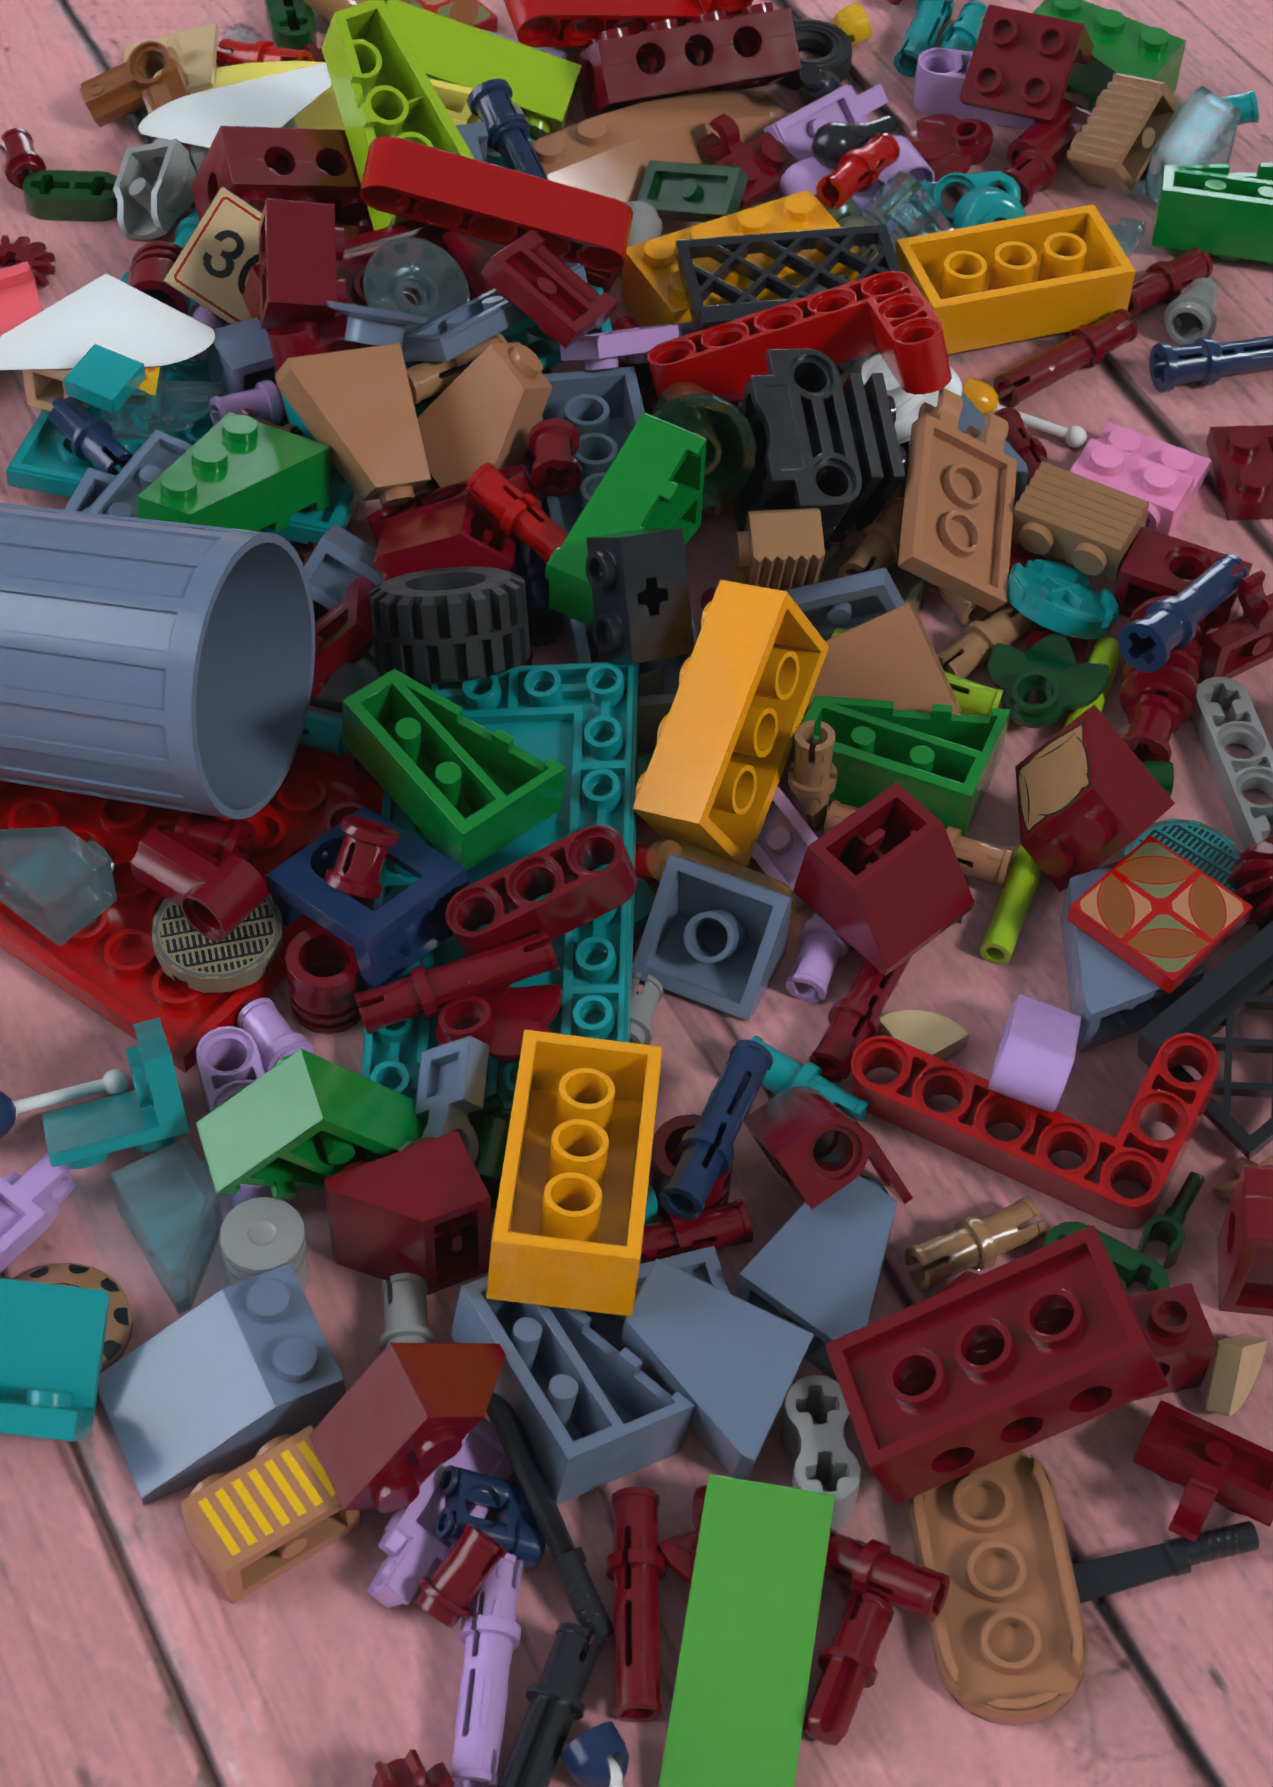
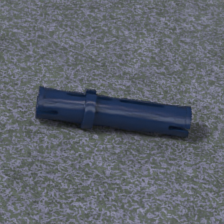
M739 1040L735 1046L733 1045L728 1061L709 1095L695 1128L684 1133L677 1147L679 1161L665 1189L663 1188L659 1195L663 1208L677 1218L694 1220L698 1218L699 1214H702L705 1202L717 1177L727 1173L734 1159L732 1145L751 1109V1105L767 1071L771 1069L773 1064V1057L770 1051L756 1041Z

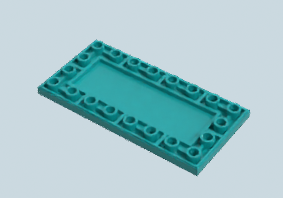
M594 662L516 666L506 672L481 679L448 683H420L462 707L463 716L487 730L494 732L496 728H499L513 736L514 745L543 762L551 758L567 767L562 809L466 871L470 885L592 825H605L614 829L621 836L635 869L637 813L632 808L635 802V789L638 782L639 663ZM383 789L381 816L437 850ZM386 858L378 880L383 889L380 898L374 900V911L419 878ZM610 864L599 866L594 871L604 869ZM550 893L542 895L534 901L542 900L550 895ZM634 894L630 900L620 907L550 941L559 970H551L511 984V987L553 984L561 986L563 997L560 1009L554 1020L547 1026L552 1033L630 1043ZM490 923L480 926L475 931L484 929L485 927L490 925ZM452 935L389 983L411 976V968L424 965L425 970H429L459 960L465 956ZM368 983L367 990L375 988ZM422 1014L375 1030V1033L368 1034L364 1026L361 1076L416 1100L422 1051L439 1046L436 1037L438 1016L427 1020L426 1015ZM488 1055L484 1099L496 1093L501 1098L504 1106L503 1109L488 1117L510 1121L519 1060L503 1061Z

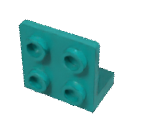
M160 1018L133 1024L138 1045L125 1048L135 1090L42 1114L47 1152L52 1167L66 1164L69 1169H84L102 1163L108 1158V1153L135 1147L140 1152L155 1151L173 1144L176 1141V1136L190 1133L172 1055Z
M0 1278V1433L72 1442L92 1437L111 1298L108 1291Z

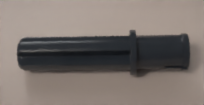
M561 1623L558 1625L556 1638L538 1683L531 1684L527 1688L526 1698L531 1703L498 1787H548L573 1720L583 1718L586 1711L581 1699L597 1657L605 1645L604 1640L597 1633L592 1634L589 1642H586L585 1640L589 1635L590 1629L573 1623Z

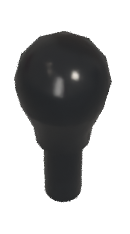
M807 64L800 71L801 82L799 84L798 96L803 106L842 87L837 75L825 68H818L814 64Z
M886 115L864 124L861 122L826 123L818 128L813 136L811 144L813 156L822 166L828 169H836L840 159L846 153L853 149H861L877 133H881V137L884 133H888L891 136L894 135L896 131L895 121L892 117Z

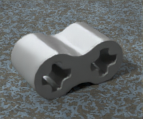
M811 1375L803 1377L792 1384L786 1394L780 1443L784 1453L794 1465L791 1488L835 1495L831 1529L839 1532L848 1525L854 1514L861 1468L856 1456L849 1450L845 1442L850 1414L838 1382L827 1376ZM822 1485H826L827 1491H823Z

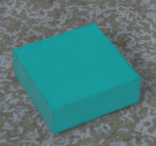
M94 344L63 379L65 394L115 415L146 378L144 363Z

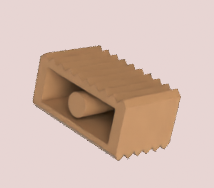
M1115 73L1113 74L1112 82H1108L1107 89L1103 90L1098 96L1096 106L1092 109V116L1087 117V124L1082 125V131L1074 136L1070 150L1067 151V159L1085 183L1089 185L1092 183L1097 187L1100 185L1105 189L1108 187L1111 190L1116 189L1119 192L1124 191L1130 194L1182 107L1166 83Z
M1041 461L1039 469H1036L1034 477H1031L1029 485L1026 486L1024 493L1021 494L1019 501L1016 502L1014 507L1011 540L1015 544L1020 543L1023 548L1033 554L1053 555L1057 561L1063 559L1068 565L1073 563L1084 574L1098 575L1099 577L1106 576L1110 581H1114L1118 578L1119 571L1141 527L1146 525L1149 502Z
M820 509L748 511L745 531L735 532V557L730 558L729 563L730 581L781 591L817 583L825 556Z

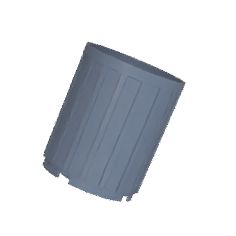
M0 503V781L235 820L245 819L259 812L276 794L293 762L306 722L314 676L315 617L313 600L305 568L291 543L278 534Z

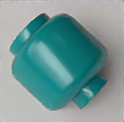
M983 186L972 189L960 199L954 209L952 224L953 229L1025 217L1026 214L1019 200L1000 188Z

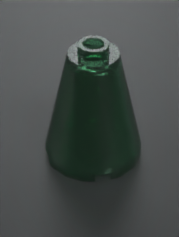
M678 382L667 387L661 393L650 415L707 439L702 509L716 506L717 501L724 499L732 493L735 495L745 486L754 469L757 445L752 427L746 416L734 404L696 383Z

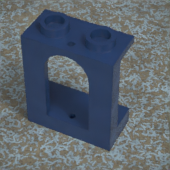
M364 806L351 816L380 822L400 833L397 846L389 847L386 858L419 878L416 882L374 912L346 893L328 885L324 879L328 868L335 867L345 836V832L340 828L342 822L266 874L273 901L282 914L283 925L287 927L302 915H306L351 945L355 952L362 979L376 988L392 981L453 935L447 925L445 916L447 904L454 894L470 884L466 868Z

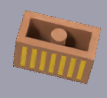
M311 1425L293 1436L281 1435L272 1439L257 1452L254 1459L228 1474L221 1472L207 1477L192 1490L189 1497L180 1501L188 1537L232 1604L361 1526L360 1511H344L309 1438L310 1433L314 1430Z

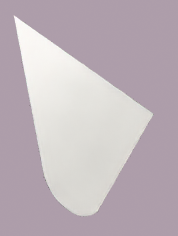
M326 62L178 98L147 115L139 124V132L147 136L168 140L177 139L181 143L210 148L221 125L282 128L332 86Z
M106 273L1 335L0 370L73 369L94 344L144 363V367L169 365L189 359L205 351L214 342L215 333L211 327Z

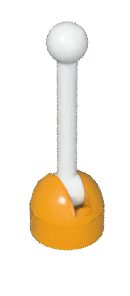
M972 377L967 378L962 392L984 416L987 412L994 414L1002 408H1007L999 405L998 395L992 386ZM1019 412L1026 426L1065 439L1070 447L1078 448L1086 442V431L1080 426L1066 428Z

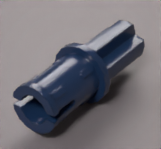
M69 396L64 400L58 397L52 402L54 408L48 414V418L71 442L72 452L78 458L89 460L99 471L117 475L119 472L114 467L118 464L123 468L133 457L134 454L126 450L113 437L111 426L104 419L94 418L74 397Z

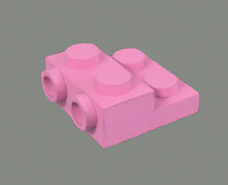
M1109 421L1097 440L1090 438L1071 467L1070 472L1148 501L1149 507L1145 527L1171 536L1205 481L1211 459Z

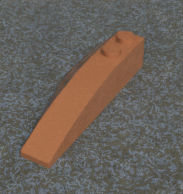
M715 91L683 94L642 102L604 113L550 135L540 137L530 143L549 180L627 203L637 201L649 160L713 165L718 162L716 159L705 154L698 143L712 132L719 137L718 133L709 124L711 120L724 113L730 116L736 122L743 145L764 134L763 129L789 114L764 91Z

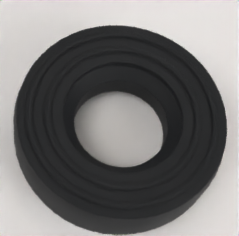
M816 19L793 20L798 51H815L825 56L819 59L800 58L801 68L807 64H814L818 68H825L834 72L840 79V82H842L847 77L852 62V44L848 35L839 27L825 21ZM800 71L782 79L778 83L785 87L799 90L801 82Z

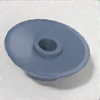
M327 301L328 307L348 316L344 340L376 346L400 343L402 349L405 326L425 324L430 319L429 317Z

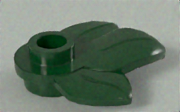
M1055 631L1036 642L1025 653L1012 646L997 643L989 657L988 674L991 682L998 689L1005 690V709H1011L1009 717L1015 723L1027 728H1043L1056 722L1064 710L1083 708L1097 700L1107 685L1109 666L1103 663H1083L1077 665L1068 639L1065 635ZM1039 701L1042 704L1033 705L1028 704V702Z

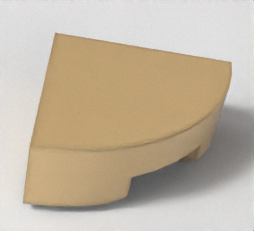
M900 1010L879 1017L881 1021L880 1030L877 1033L879 1036L884 1035L896 1038L942 1060L963 1050L968 1044L969 1033L953 1020L934 1012Z
M1243 1333L1217 1342L1204 1402L1206 1404L1205 1410L1230 1417L1240 1409L1258 1376L1267 1347V1339Z

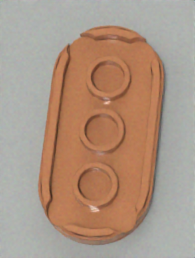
M1018 1451L910 1498L908 1505L909 1523L917 1565L949 1575L950 1578L948 1595L940 1614L935 1616L933 1622L928 1621L935 1664L940 1679L950 1695L967 1711L984 1720L1003 1725L1031 1724L1044 1720L1060 1711L1069 1703L1079 1689L1084 1677L1088 1655L1087 1630L1054 1483L1045 1466L1032 1454L1030 1458L1024 1452Z

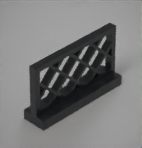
M886 224L676 240L674 251L695 332L809 296V293L818 284L827 289L847 284L849 282L830 273L838 262L860 274L854 281L882 272L901 271ZM876 244L879 254L870 262L850 251L853 246ZM815 249L828 257L817 266L797 254L801 250ZM763 253L775 261L764 270L745 258L749 254ZM710 257L722 265L713 274H710L694 265L692 259ZM786 266L807 277L798 288L777 277ZM733 270L754 281L745 292L724 281ZM766 288L784 299L759 301L756 297ZM713 292L732 304L704 306L703 301Z
M1273 921L1138 1032V1057L1149 1068L1160 1047L1167 1039L1176 1034L1191 1033L1200 1035L1211 1042L1216 1051H1225L1224 1081H1215L1212 1095H1223V1107L1211 1096L1203 1114L1248 1160L1273 1140V1056L1272 1084L1231 1082L1232 1052L1273 1054V1040L1233 1038V1019L1245 1009L1273 1010V996H1261L1273 986ZM1226 1025L1225 1037H1212ZM1181 1065L1168 1070L1179 1081L1186 1083L1198 1081ZM1231 1096L1271 1098V1118L1250 1135L1230 1115Z

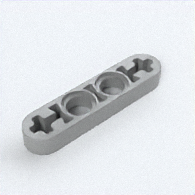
M1212 677L1205 679L1198 685L1196 699L1192 704L1194 713L1191 715V719L1245 850L1253 843L1258 844L1268 837L1270 825H1273V802L1267 805H1257L1249 802L1242 795V792L1245 790L1258 789L1270 795L1273 800V750L1249 693L1244 686L1227 677ZM1223 710H1229L1227 721L1223 724L1225 718ZM1228 744H1241L1249 748L1254 756L1247 759H1238L1226 753L1223 747Z

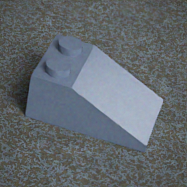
M290 1263L221 1289L101 1372L98 1386V1396L143 1505L201 1482L213 1474L225 1472L247 1463L255 1458L257 1452L266 1443L278 1436H293L310 1425L315 1429L346 1394L344 1377Z

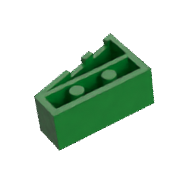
M1044 0L1032 12L1034 14L1085 24L1094 48L1088 65L1074 63L1065 92L1067 93L1073 88L1089 100V110L1092 111L1095 108L1098 96L1103 90L1107 89L1108 82H1112L1113 74L1115 73L1164 82L1172 93L1176 91L1186 40L1171 35L1162 28L1151 27L1128 18L1117 10L1105 9L1085 0Z
M1259 163L1257 172L1229 173L1230 167L1228 164L1165 165L1153 221L1151 246L1162 247L1166 251L1176 254H1183L1193 247H1201L1200 253L1205 250L1208 254H1213L1222 260L1237 261L1242 258L1263 261L1273 266V163Z
M229 412L137 496L138 518L259 531L269 526L270 529L277 532L289 526L290 515L308 506L317 512L330 505L332 447L258 422L250 416Z
M643 412L562 546L553 552L548 561L545 578L549 581L550 609L592 627L595 616L592 588L587 579L585 568L588 557L586 537L647 528H683L684 545H686L701 526L706 438Z
M393 669L342 700V741L345 747L440 853L463 866L468 871L562 809L567 767L551 758H548L546 762L541 761L515 746L513 736L499 728H496L494 732L487 730L463 716V708L400 671Z
M815 695L802 723L815 720L814 739L819 740L821 721L830 725L835 731L832 763L837 769V783L834 791L829 795V800H836L845 805L861 808L897 782L944 824L945 829L948 826L961 829V836H967L1000 762L1011 709L991 708L990 716L952 714V705L933 704L931 712L893 709L894 701ZM795 740L793 741L791 762L795 760Z
M301 1048L294 1054L285 1056L277 1061L271 1070L197 1121L196 1126L216 1193L236 1195L241 1189L240 1184L270 1186L273 1198L292 1200L298 1194L296 1189L325 1191L324 1179L338 1174L344 1167L359 1161L371 1162L404 1150L409 1144L422 1138L428 1120L415 1115L416 1100Z

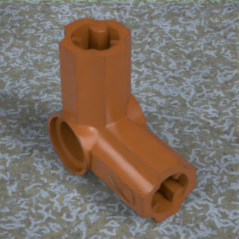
M147 41L139 44L130 53L127 62L81 83L82 88H80L84 103L88 107L94 121L100 127L146 106L148 114L173 100L190 95L187 73L169 50L157 41ZM163 69L158 76L153 78L159 70ZM181 143L185 148L190 147V144Z

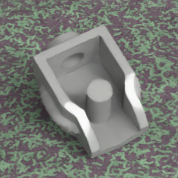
M159 138L154 140L153 143L128 147L126 149L113 191L118 201L117 220L121 233L127 239L153 240L168 233L179 216L194 201L192 183L198 171L191 153L177 139Z

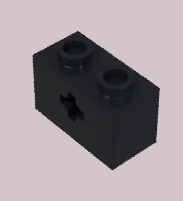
M647 528L586 537L588 557L585 568L587 579L592 588L595 616L592 624V635L598 647L599 661L635 664L691 654L694 649V636L683 528Z

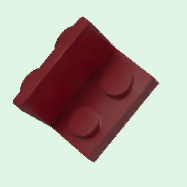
M989 4L961 88L960 101L968 106L1046 123H1054L1074 63L1088 65L1094 48L1085 24Z

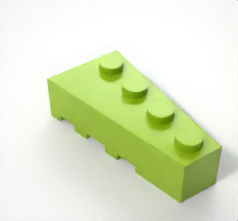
M368 0L334 12L322 45V52L360 184L363 179L370 143L378 137H397L475 159L384 0ZM367 205L374 231L410 221V219L381 212Z
M400 0L387 1L388 9L428 78L475 88L487 80L505 79L512 88V102L521 107L524 116L530 124L531 135L543 137L564 129L580 83L582 65Z

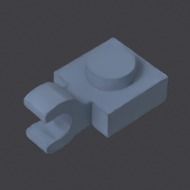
M468 1036L422 1051L415 1115L428 1120L422 1138H437L458 1131L474 1163L478 1156L479 1144L476 1132L469 1122L468 1113L483 1109L489 1045L472 1036Z

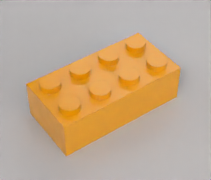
M808 189L627 247L625 262L622 268L621 299L643 327L693 322L674 252L676 240L841 228V226ZM853 246L850 251L861 256L862 250L858 246ZM815 249L801 250L797 254L817 266L828 257ZM763 253L749 254L745 258L764 270L775 261ZM710 257L692 259L694 265L710 274H713L722 265ZM839 262L830 271V273L849 283L859 276L858 272ZM787 266L777 275V277L797 288L807 279V277ZM734 270L724 280L743 292L754 283V281ZM818 284L809 294H816L828 289ZM766 288L756 297L759 301L784 299ZM713 292L703 301L704 306L732 304Z
M1094 204L898 239L895 246V254L901 272H905L911 277L941 321L947 355L1069 332L1081 325L1092 326L1111 315L1117 309L1128 310L1136 272Z
M726 580L719 581L713 600L703 610L701 631L691 657L687 658L681 667L679 688L669 714L665 715L660 722L657 732V745L648 769L638 779L635 789V802L632 809L670 846L684 848L686 855L738 866V870L746 871L792 749L795 731L802 722L829 649V645L787 591Z
M524 1030L491 1241L486 1299L632 1317L641 1259L662 1057L661 1046Z

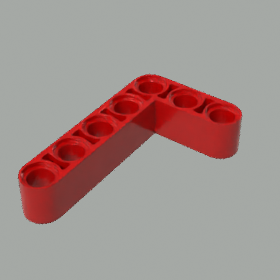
M503 0L519 42L529 47H588L587 41L599 38L598 33L605 30L628 27L630 35H634L639 31L647 30V25L653 22L677 19L678 27L686 23L696 21L695 16L720 10L725 11L727 19L733 15L743 13V8L751 6L753 0Z
M391 136L378 137L370 143L360 188L361 200L373 209L508 246L534 229L547 240L545 247L562 262L584 265L588 284L602 288L603 292L609 294L624 266L633 211L626 203L615 198Z
M901 271L878 273L684 335L655 346L647 354V361L660 409L669 414H681L698 409L700 395L743 393L751 375H765L767 372L765 354L768 349L818 350L827 355L836 365L879 351L901 388L906 393L914 395L936 392L948 385L952 379L941 321L911 277Z
M1183 1033L1176 1034L1167 1039L1160 1047L1115 1138L1060 1112L1054 1111L1052 1114L989 1090V1080L896 1038L884 1035L870 1037L858 1045L851 1059L853 1094L871 1103L868 1113L1104 1222L1124 1229L1139 1228L1156 1213L1211 1099L1219 1066L1217 1051L1211 1042L1202 1036ZM1186 1065L1197 1070L1202 1078L1196 1082L1186 1083L1174 1078L1168 1070L1175 1066ZM880 1067L892 1069L899 1075L889 1084L882 1085L872 1083L865 1077L869 1071ZM944 1094L956 1099L959 1105L950 1112L940 1113L927 1107L926 1102L935 1095ZM1157 1121L1169 1126L1175 1135L1167 1140L1159 1141L1149 1138L1140 1127L1148 1122ZM1006 1122L1016 1126L1021 1134L1013 1140L1000 1141L990 1136L987 1129L996 1123ZM1068 1150L1079 1155L1084 1163L1076 1169L1064 1170L1052 1164L1049 1157L1057 1151ZM1120 1179L1136 1180L1144 1186L1147 1193L1137 1199L1123 1198L1114 1191L1112 1184Z

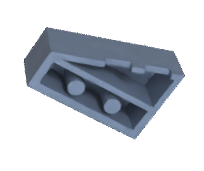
M488 1276L461 1286L450 1335L455 1343H500L506 1357L493 1392L504 1398L518 1415L557 1505L680 1452L695 1405L679 1391L671 1396L640 1370L643 1361L626 1347L619 1352L590 1328L591 1317L582 1310L486 1299Z

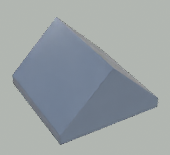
M669 854L633 963L632 973L641 972L640 980L645 982L649 974L661 983L663 989L749 1021L753 1017L786 954L792 897L676 854Z

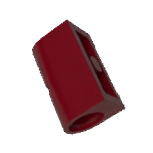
M794 1086L782 1091L746 1116L743 1122L776 1173L803 1199L811 1210L854 1181L863 1172L868 1160L887 1189L904 1205L913 1199L875 1138L866 1129L862 1128L857 1121L846 1116L816 1089L808 1086Z

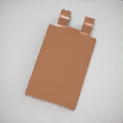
M942 388L939 390L937 406L935 407L924 402L920 406L918 419L911 426L898 567L993 612L1007 602L1017 460L1004 454V444L1009 428L1007 420L987 412L984 416L982 431L970 425L964 433L958 430L963 399L961 396Z

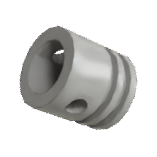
M260 1197L238 1204L225 1216L220 1227V1248L227 1287L290 1263L305 1293L310 1282L304 1222L295 1208L286 1201L272 1197Z

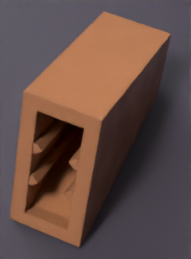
M520 342L491 343L417 417L429 472L441 488L469 479L475 470L485 463L490 462L497 470L523 464L529 448L528 434L532 427L539 423L553 387L541 372L543 366L540 359L531 349L520 344Z
M400 343L288 358L276 372L275 379L278 388L316 441L332 447V463L360 502L380 499L381 506L383 507L405 504L415 499L414 493L431 480Z
M913 601L825 641L829 645V649L803 719L815 695L894 701L893 709L931 712L933 704L952 705V714L961 713L960 705Z

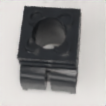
M768 349L765 354L767 372L765 375H751L743 390V402H738L735 407L736 412L726 420L719 432L723 457L733 474L736 484L734 513L738 531H745L748 511L807 508L820 509L824 545L834 530L835 532L847 531L854 520L856 530L862 531L874 522L907 474V455L904 448L898 444L894 426L896 405L893 397L887 394L883 373H872L865 385L863 384L861 373H850L842 386L836 364L822 352L812 349Z

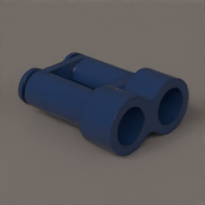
M448 1465L442 1474L440 1491L443 1495H446L445 1508L440 1512L436 1522V1536L441 1539L457 1542L464 1532V1527L467 1523H471L497 1540L507 1549L509 1554L516 1556V1560L521 1559L523 1561V1568L534 1569L542 1559L546 1541L516 1476L511 1481ZM465 1501L495 1508L494 1522L468 1515Z

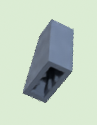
M1120 861L1104 867L1097 866L1090 872L1070 878L1060 917L1071 1012L1081 1016L1077 1046L1081 1052L1143 1029L1202 980L1205 971L1200 966L1171 994H1168L1067 920L1070 905Z
M859 1175L854 1181L812 1210L804 1203L739 1273L738 1298L814 1334L804 1359L835 1381H837L824 1344L870 1324L897 1201L889 1196L886 1189L878 1181L864 1175Z
M656 1259L646 1280L637 1279L632 1317L616 1315L625 1320L619 1345L623 1349L625 1347L641 1359L643 1361L641 1370L671 1396L679 1391L695 1405L689 1427L732 1477L747 1480L785 1400L786 1394L801 1366L814 1334Z

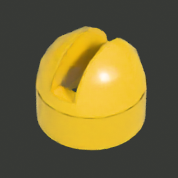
M857 2L840 9L833 16L831 24L839 27L848 35L852 46L861 44L871 38L872 30L868 16Z

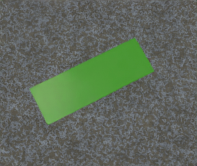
M709 1474L659 1787H794L832 1522L834 1494Z

